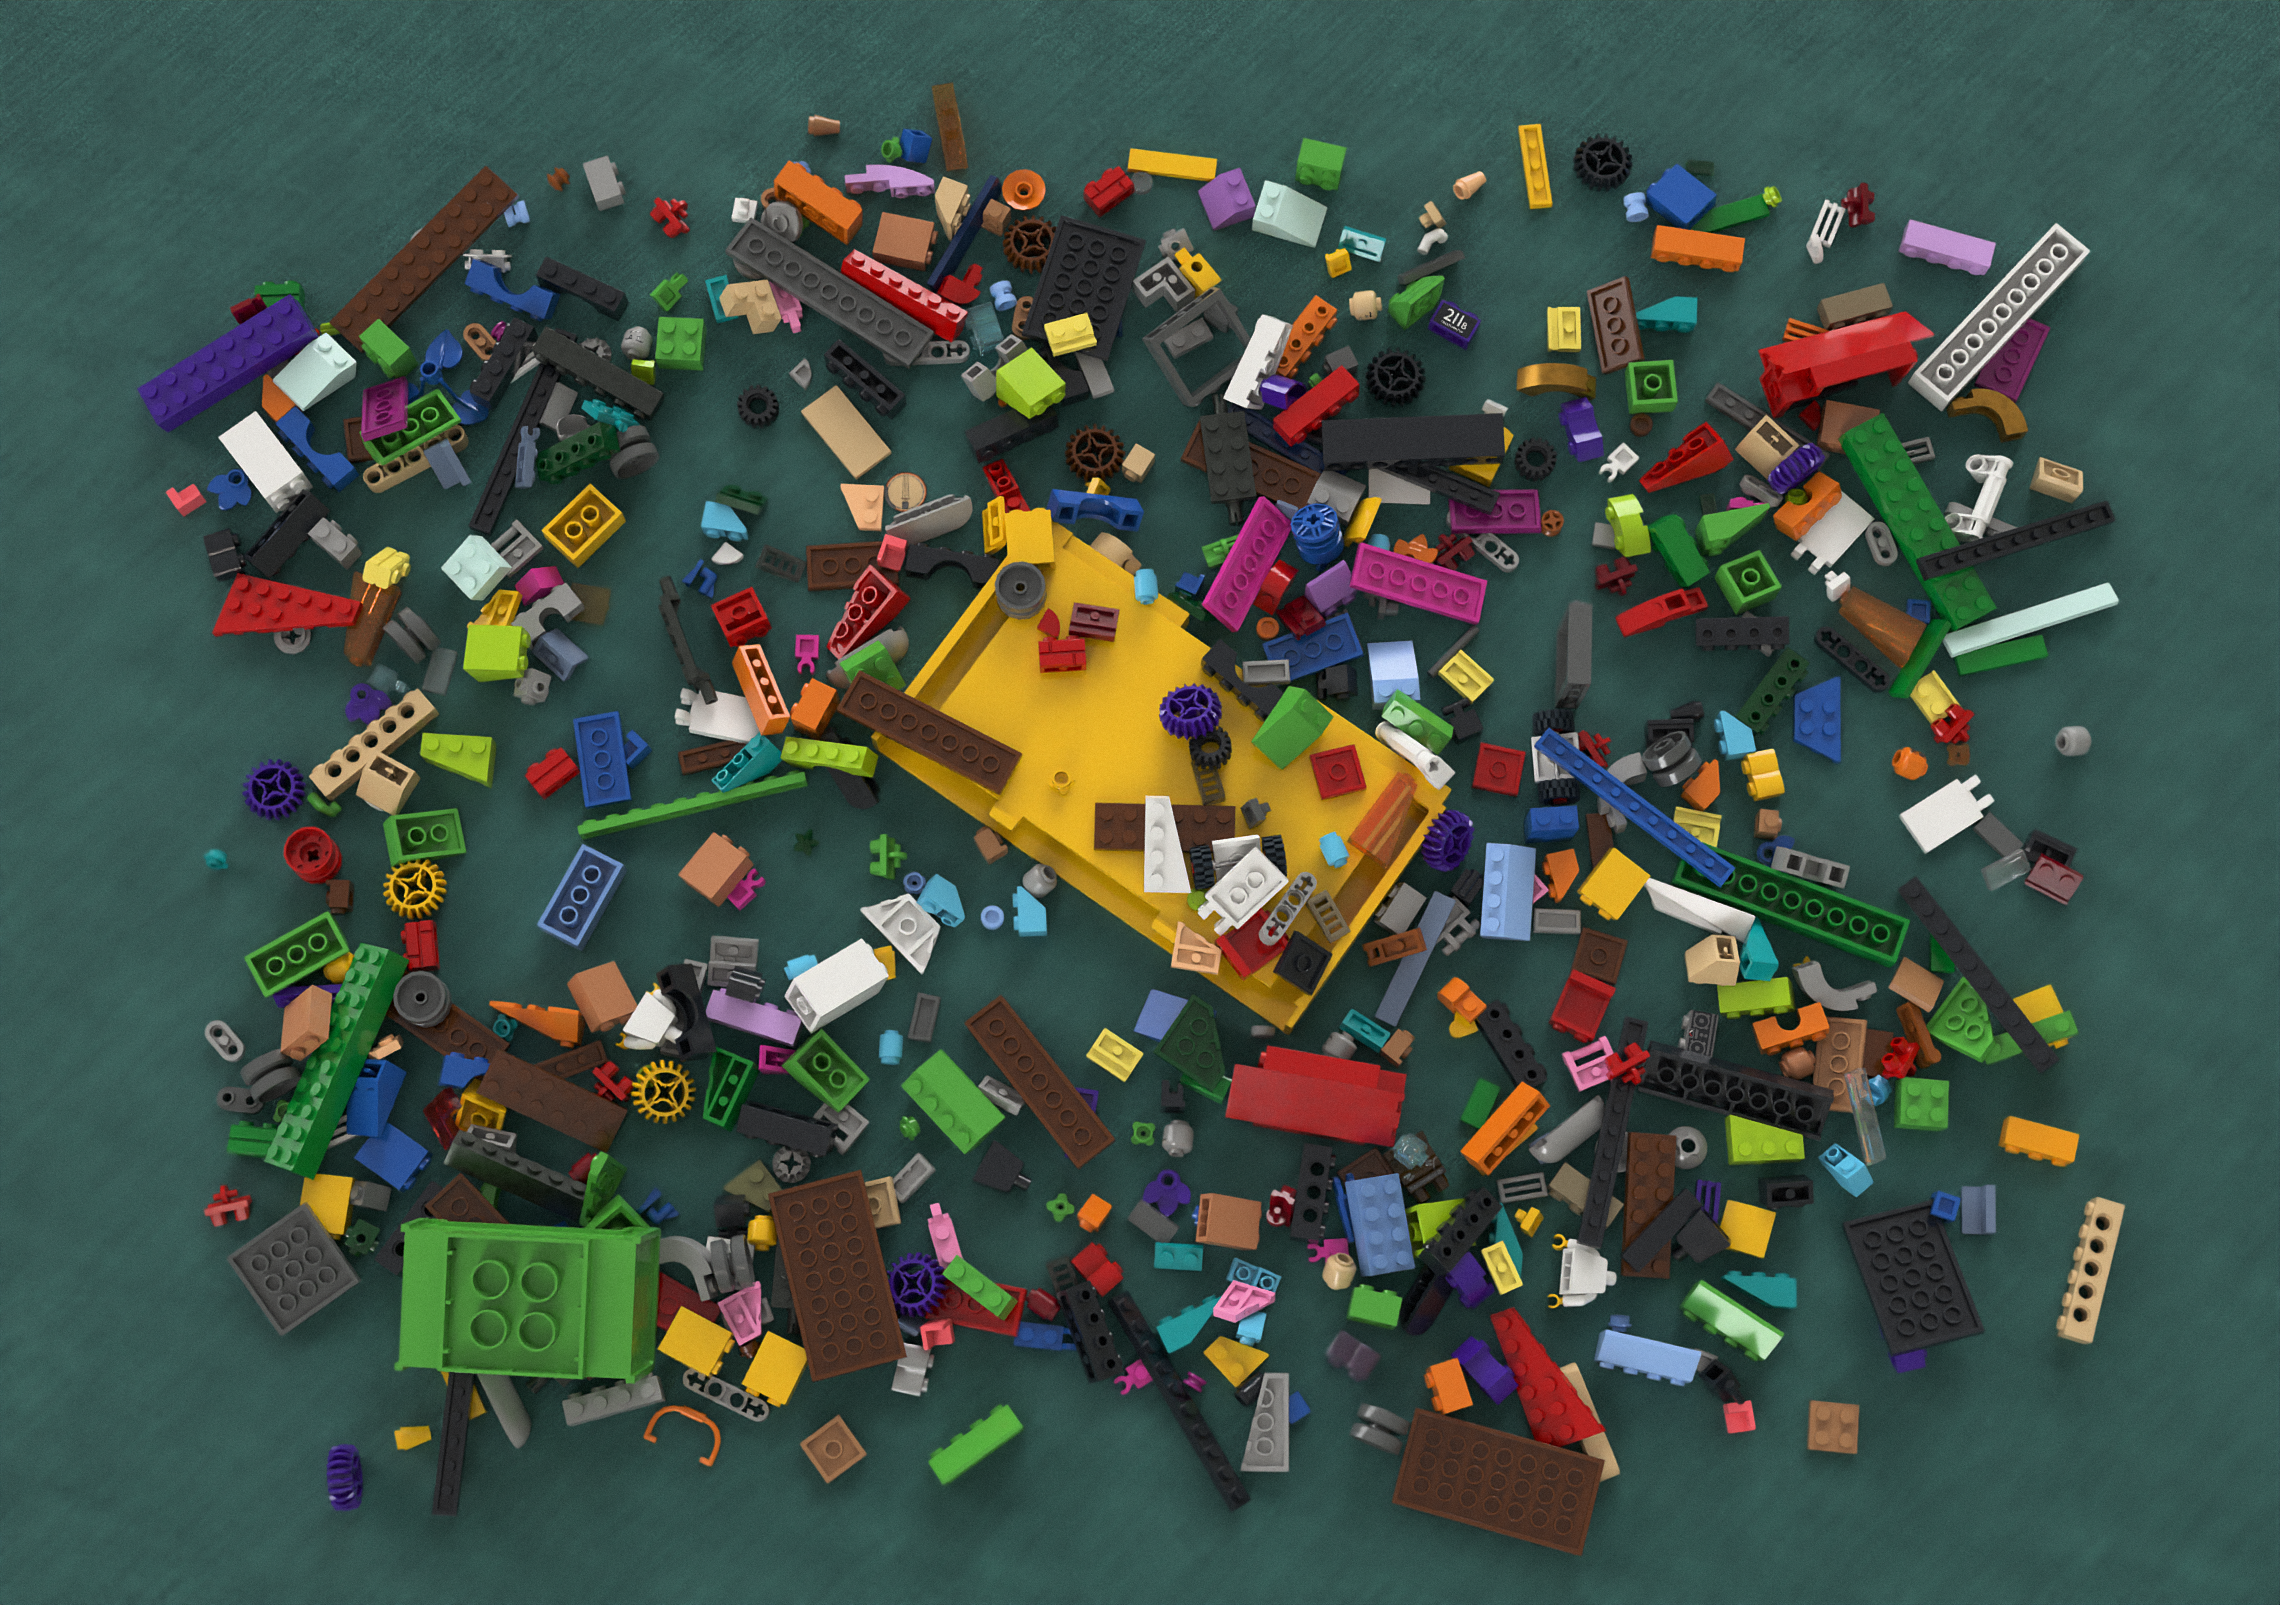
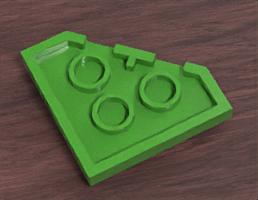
M1962 977L1926 1027L1930 1033V1038L1983 1063L1996 1045L1989 1009L1966 978Z
M602 1151L593 1158L590 1164L591 1170L588 1176L579 1223L583 1227H586L599 1210L611 1201L628 1169Z

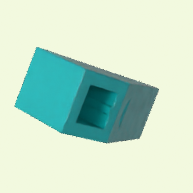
M1675 296L1637 312L1636 317L1639 330L1653 328L1656 331L1677 330L1680 333L1693 331L1697 323V298Z
M759 732L711 781L723 793L770 773L782 761L780 758L782 752L766 736H761Z
M1755 917L1743 942L1739 956V967L1744 979L1770 981L1773 974L1777 971L1779 963L1767 939L1764 928L1758 917Z
M1502 1207L1491 1221V1223H1494V1231L1489 1233L1488 1246L1503 1241L1521 1278L1523 1253L1506 1211Z
M1727 1271V1275L1720 1277V1281L1767 1308H1796V1278H1789V1274L1776 1273L1775 1277H1766V1273L1751 1272V1276H1742L1740 1271Z
M1212 1295L1202 1300L1203 1305L1195 1309L1191 1305L1181 1310V1315L1174 1319L1170 1315L1158 1321L1160 1325L1156 1327V1330L1168 1355L1191 1344L1213 1314V1308L1221 1296L1216 1298L1215 1295Z

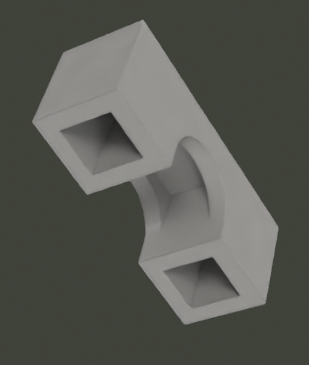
M1013 334L995 347L999 355V361L993 369L989 370L977 361L961 374L972 395L983 402L991 398L996 392V370L1028 350L1023 341Z
M566 582L563 585L554 587L550 592L551 594L544 599H538L533 603L531 609L518 614L511 623L512 626H522L529 632L531 637L530 650L534 648L539 637L547 633L543 628V622L547 616L559 614L568 623L586 610Z
M1779 846L1776 847L1771 868L1843 889L1850 870L1848 865Z

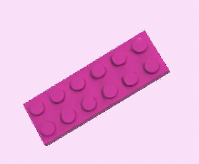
M1265 496L1259 497L1202 603V606L1231 632L1239 630L1263 581L1291 531V521Z
M1361 542L1357 548L1349 587L1477 625L1480 620L1487 580Z

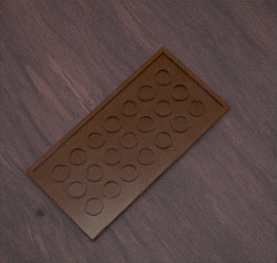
M857 1170L769 1193L770 1206L812 1382L907 1358L862 1171Z
M1416 1408L1392 1503L1582 1556L1605 1460Z

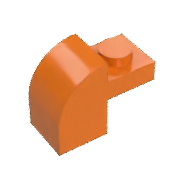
M1453 977L1437 993V999L1453 1014L1457 1011L1469 1024L1487 1009V1005L1470 990V987L1457 977Z

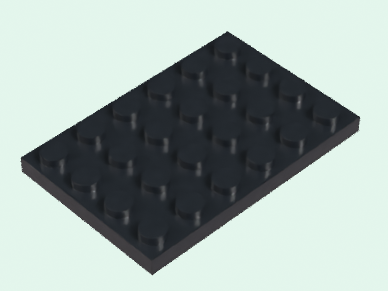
M1061 215L1022 331V336L1049 344L1044 324L1087 313L1097 345L1075 352L1108 361L1146 240Z
M1933 1200L1842 1223L1844 1234L1891 1357L1981 1335L1985 1332L1942 1220L1930 1214Z

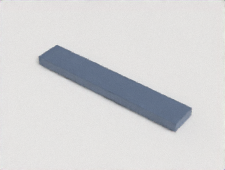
M1437 891L1434 892L1417 927L1421 929L1427 950L1402 958L1376 1012L1375 1018L1394 1027L1397 1026L1456 900Z

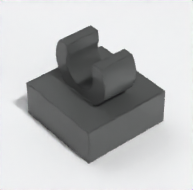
M1257 798L1248 800L1240 808L1249 829L1258 827L1266 819V813L1271 811L1268 802L1259 804Z

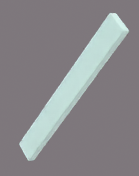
M2108 582L1946 634L1943 643L1952 658L2117 605L2119 600Z

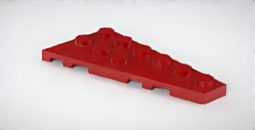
M237 573L212 634L215 637H220L223 634L231 633L243 635L244 632L256 631L257 633L293 631V628H304L307 630L318 626H327L328 628L355 626L364 605L360 601Z
M1512 1307L1490 1315L1508 1367L1514 1372L1515 1376L1513 1379L1519 1385L1516 1389L1535 1441L1562 1447L1605 1432L1606 1429L1594 1418L1592 1410L1583 1403L1577 1395V1390L1556 1362L1550 1359L1546 1353L1547 1350L1542 1344L1538 1343L1531 1333L1532 1330L1517 1310Z

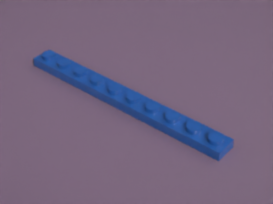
M1548 728L1534 745V748L1720 888L1735 870L1733 865L1552 729Z

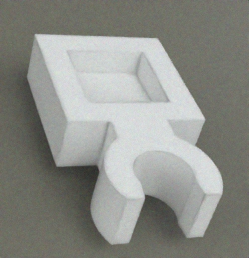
M1623 442L1608 456L1607 461L1610 464L1603 465L1599 474L1601 475L1604 471H1609L1611 476L1607 481L1610 483L1615 479L1617 471L1624 475L1640 457Z

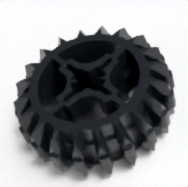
M1597 134L1595 139L1589 136L1587 141H1582L1580 148L1578 147L1575 151L1573 170L1577 172V179L1583 178L1582 185L1590 184V190L1594 186L1597 187L1598 193L1602 188H1605L1606 192L1610 191L1611 187L1616 190L1619 184L1623 185L1626 181L1625 178L1630 176V170L1633 166L1631 163L1632 155L1628 154L1629 147L1622 148L1624 145L1623 141L1616 142V136L1612 139H1608V134H1605L1604 138ZM1606 158L1605 163L1599 168L1601 162Z
M1399 347L1396 348L1395 353L1388 348L1386 354L1380 351L1378 357L1374 356L1372 363L1368 364L1367 369L1369 371L1365 375L1368 379L1366 386L1371 387L1369 390L1370 394H1376V401L1381 398L1383 399V405H1386L1389 401L1392 402L1391 406L1395 407L1396 402H1399V405L1402 407L1405 404V400L1411 404L1413 397L1418 398L1420 395L1419 391L1424 389L1423 383H1425L1426 377L1423 375L1425 374V368H1420L1422 362L1421 360L1415 361V354L1410 357L1408 356V350H1405L1403 354L1400 353ZM1389 364H1396L1394 367L1386 366ZM1404 367H1406L1411 372L1413 379L1410 378V375L1404 372ZM1399 371L1397 379H1395L1394 383L1392 384L1394 376ZM1378 376L1382 377L1381 380H1384L1388 384L1387 388H1385L1381 384ZM1397 388H1404V389H1405V390H1402V391H1395Z

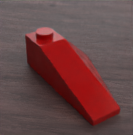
M1707 422L1703 423L1683 437V443L1677 449L1672 448L1668 452L1669 457L1666 460L1657 462L1639 479L1640 484L1650 493L1714 473L1726 467L1734 459L1724 440Z
M869 565L856 581L853 587L855 590L850 602H846L844 607L846 611L840 622H837L826 646L838 660L863 645L894 619L911 599L894 582L872 565Z

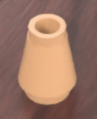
M1481 171L1456 180V183L1453 185L1455 195L1461 200L1469 199L1486 182V177Z

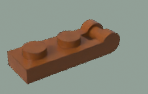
M1420 927L1362 944L1363 951L1367 952L1369 967L1427 950ZM1375 948H1378L1380 956H1377Z
M1909 1001L1896 1008L1908 1042H1917L1920 1046L1915 1056L1917 1065L1925 1069L1931 1066V1064L1939 1062L1941 1060V1053L1934 1048L1919 1006Z

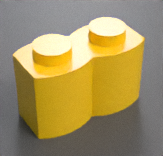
M1774 749L1749 753L1743 757L1741 768L1749 779L1747 791L1754 801L1778 797L1785 793Z

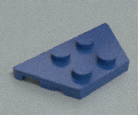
M1840 677L1832 678L1795 694L1793 697V741L1801 746L1808 747L1818 755L1822 754L1830 758L1831 762L1835 764L1841 762Z

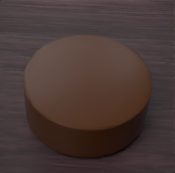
M1644 413L1636 414L1631 419L1630 431L1638 437L1647 436L1653 427L1651 417Z

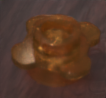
M1966 743L1961 745L1949 744L1947 746V751L1949 752L1947 764L1949 766H1955L1956 764L1968 765L1970 761L1969 745Z

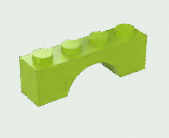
M786 736L780 758L792 767L813 769L814 766H825L839 769L852 775L873 778L878 755L864 746Z

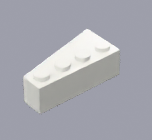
M1262 315L1258 319L1255 331L1223 399L1245 408L1262 410L1264 402H1262V393L1260 392L1261 382L1263 379H1268L1276 374L1293 325L1268 315Z
M1145 796L1144 892L1191 893L1169 796Z

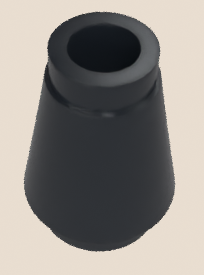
M1692 700L1669 710L1671 719H1694V722H1700V719L1705 718L1701 701L1695 702V700Z
M1257 1372L1237 1386L1236 1391L1233 1393L1236 1400L1244 1407H1248L1250 1404L1253 1405L1259 1396L1264 1377L1261 1372Z

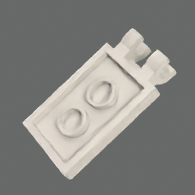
M1841 491L1842 498L1839 503L1832 506L1825 513L1824 517L1809 529L1807 534L1797 540L1800 543L1791 553V556L1796 560L1806 550H1809L1817 558L1808 568L1813 575L1824 564L1831 568L1875 519L1843 491Z
M682 688L680 698H682L681 703L692 705L690 713L682 709H676L674 717L676 724L690 726V733L748 744L760 732L746 697L715 691L718 701L706 705L701 691L697 694L692 690Z
M1974 775L1962 784L1958 779L1954 780L1899 815V818L1924 854L1984 817L1980 811L1990 806L1994 799L1990 794L1984 796L1979 801L1974 798L1970 790L1981 783L1977 775Z
M1255 847L1204 894L1208 901L1197 908L1198 914L1205 920L1215 910L1222 917L1214 924V930L1220 936L1232 925L1238 930L1289 882V879Z

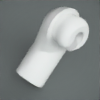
M1440 228L1426 233L1417 251L1422 255H1427L1432 243L1436 241L1440 244L1446 242L1448 239L1447 233Z

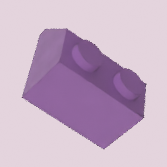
M1240 168L1218 175L1198 191L1213 231L1254 217L1256 205Z
M1343 560L1307 583L1304 596L1322 617L1325 616L1327 618L1337 611V607L1342 604L1346 606L1356 599L1355 596L1358 589L1349 587L1352 574L1347 563Z

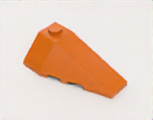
M490 1001L489 1003L494 1010L560 1043V1047L573 1049L574 1045L581 1046L586 1021L578 1010L548 1006V1011H545V1008L538 1007L537 1005L529 1004L524 1009L522 1005L517 1003Z

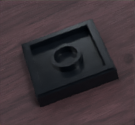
M1294 931L1273 973L1305 994L1312 996L1333 954L1299 931Z

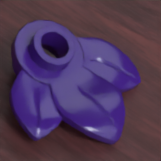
M359 683L351 689V700L346 705L345 713L350 722L360 717L365 724L369 725L372 721L379 720L380 710L388 709L392 706V703L383 691L373 690L369 685ZM361 690L366 692L364 699L358 698V692Z
M1172 1169L1161 1171L1157 1180L1150 1182L1146 1186L1143 1200L1148 1204L1157 1202L1160 1211L1166 1217L1175 1212L1178 1203L1189 1204L1191 1198L1188 1186L1181 1182L1179 1174ZM1167 1177L1173 1179V1183L1169 1186L1164 1183Z

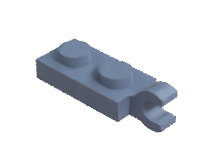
M528 426L521 428L522 440L518 446L515 488H530L535 481L533 467L537 458V449L535 448L536 442L534 440L540 435L539 428H533L532 436L528 434Z

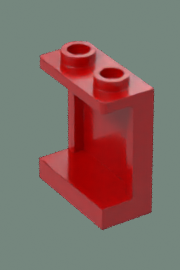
M1262 908L1238 930L1234 928L1225 936L1222 935L1215 940V946L1221 949L1222 955L1242 981H1245L1283 953L1289 941L1286 932L1274 945H1266L1260 940L1259 931L1271 914L1268 910L1264 911ZM1273 926L1269 930L1268 935L1270 937L1273 936V933L1277 929V927Z
M1573 969L1569 974L1548 1023L1553 1025L1552 1028L1560 1033L1568 1032L1573 1034V1038L1582 1043H1587L1588 1041L1591 1043L1596 1036V1031L1616 988Z

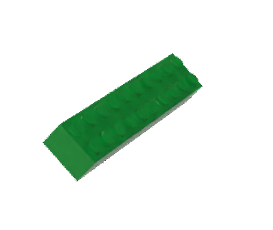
M1884 413L1845 432L1838 439L1842 449L1941 620H1948L1952 624L1948 632H1955L1995 610L1997 607L1973 567L1931 580H1923L1916 563L1918 558L1953 548L1960 544Z
M1706 843L1703 844L1735 867V870L1721 888L1680 858L1670 884L1671 886L1754 915L1765 922L1890 968L1897 962L1910 923L1909 919Z
M360 943L331 1009L329 1038L315 1049L308 1059L306 1068L297 1083L295 1093L287 1106V1111L277 1129L276 1136L268 1149L264 1162L314 1180L393 999L396 985L401 980L409 959L389 949Z

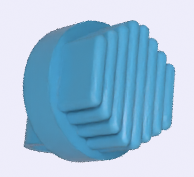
M1877 1075L1874 1078L1868 1079L1863 1084L1860 1098L1874 1106H1878L1892 1092L1891 1085H1889L1890 1083L1887 1079Z

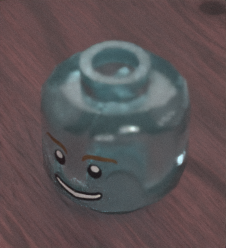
M1412 1133L1406 1136L1402 1134L1392 1148L1394 1159L1408 1169H1412L1416 1165L1421 1167L1429 1156L1425 1153L1427 1144Z

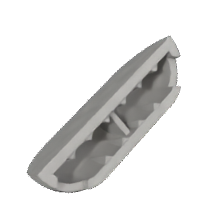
M954 494L912 508L894 516V521L890 525L885 526L887 535L907 540L909 547L910 544L916 545V543H921L962 527L969 520L973 508L971 499L967 495L963 498H955Z
M900 626L895 632L889 629L836 661L837 667L826 672L829 681L837 687L848 689L851 684L839 663L878 640L887 649L894 664L900 661L907 653L909 647L908 635L904 628Z
M1596 1095L1528 1150L1531 1154L1545 1163H1555L1562 1160L1601 1128L1605 1104L1601 1097Z
M477 1374L508 1438L517 1449L521 1448L529 1437L532 1424L530 1416L510 1376Z

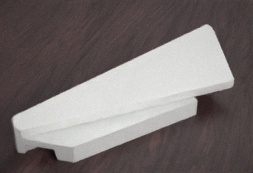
M1649 878L1644 884L1652 899L1651 903L1655 910L1716 935H1721L1723 931L1730 936H1735L1736 940L1743 943L1755 920L1754 915Z

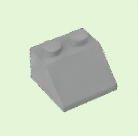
M1323 471L1310 495L1307 505L1317 503L1332 507L1337 514L1339 523L1348 527L1366 485L1335 471Z

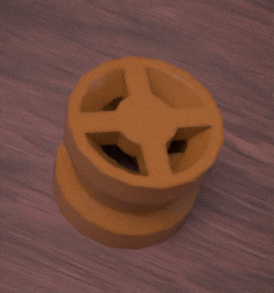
M1556 510L1545 512L1541 519V533L1548 537L1558 535L1564 524L1562 514Z

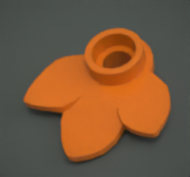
M1424 534L1417 536L1409 543L1398 539L1394 546L1395 553L1431 564L1438 556V549L1428 548Z

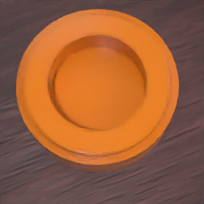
M1264 617L1258 621L1256 633L1260 639L1270 641L1277 637L1279 624L1274 618Z

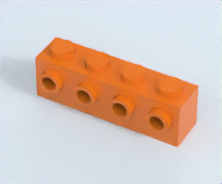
M1657 225L1653 235L1651 258L1659 262L1672 261L1684 266L1692 264L1699 265L1704 269L1718 268L1725 272L1738 271L1742 264L1745 238Z
M1317 295L1314 296L1293 323L1292 331L1276 371L1277 375L1294 379L1299 371L1298 366L1301 362L1305 364L1312 354L1310 352L1314 346L1318 347L1325 337L1323 334L1326 330H1331L1338 320L1336 318V308Z
M760 644L739 646L732 665L761 736L782 734L789 722L790 715Z
M1521 1082L1460 1152L1473 1167L1489 1176L1550 1107V1104L1538 1090Z

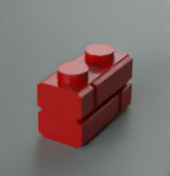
M1119 166L1114 169L1109 168L1102 174L1101 179L1097 182L1091 181L1085 186L1083 191L1084 200L1096 215L1101 217L1134 193V183Z
M1077 635L1067 636L1065 640H1057L1056 637H1045L1043 641H1038L1040 673L1086 670L1085 638L1080 639Z
M562 747L558 750L556 748L550 750L545 755V760L539 764L536 762L529 766L527 769L528 773L524 775L543 800L547 799L580 773L579 768Z
M433 920L405 923V930L401 931L402 943L406 944L407 953H403V957L409 959L407 964L408 970L410 972L439 970L436 923Z

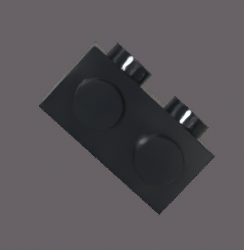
M1804 1174L1758 1178L1759 1202L1768 1209H1780L1782 1206L1804 1207L1806 1204H1814L1813 1180Z

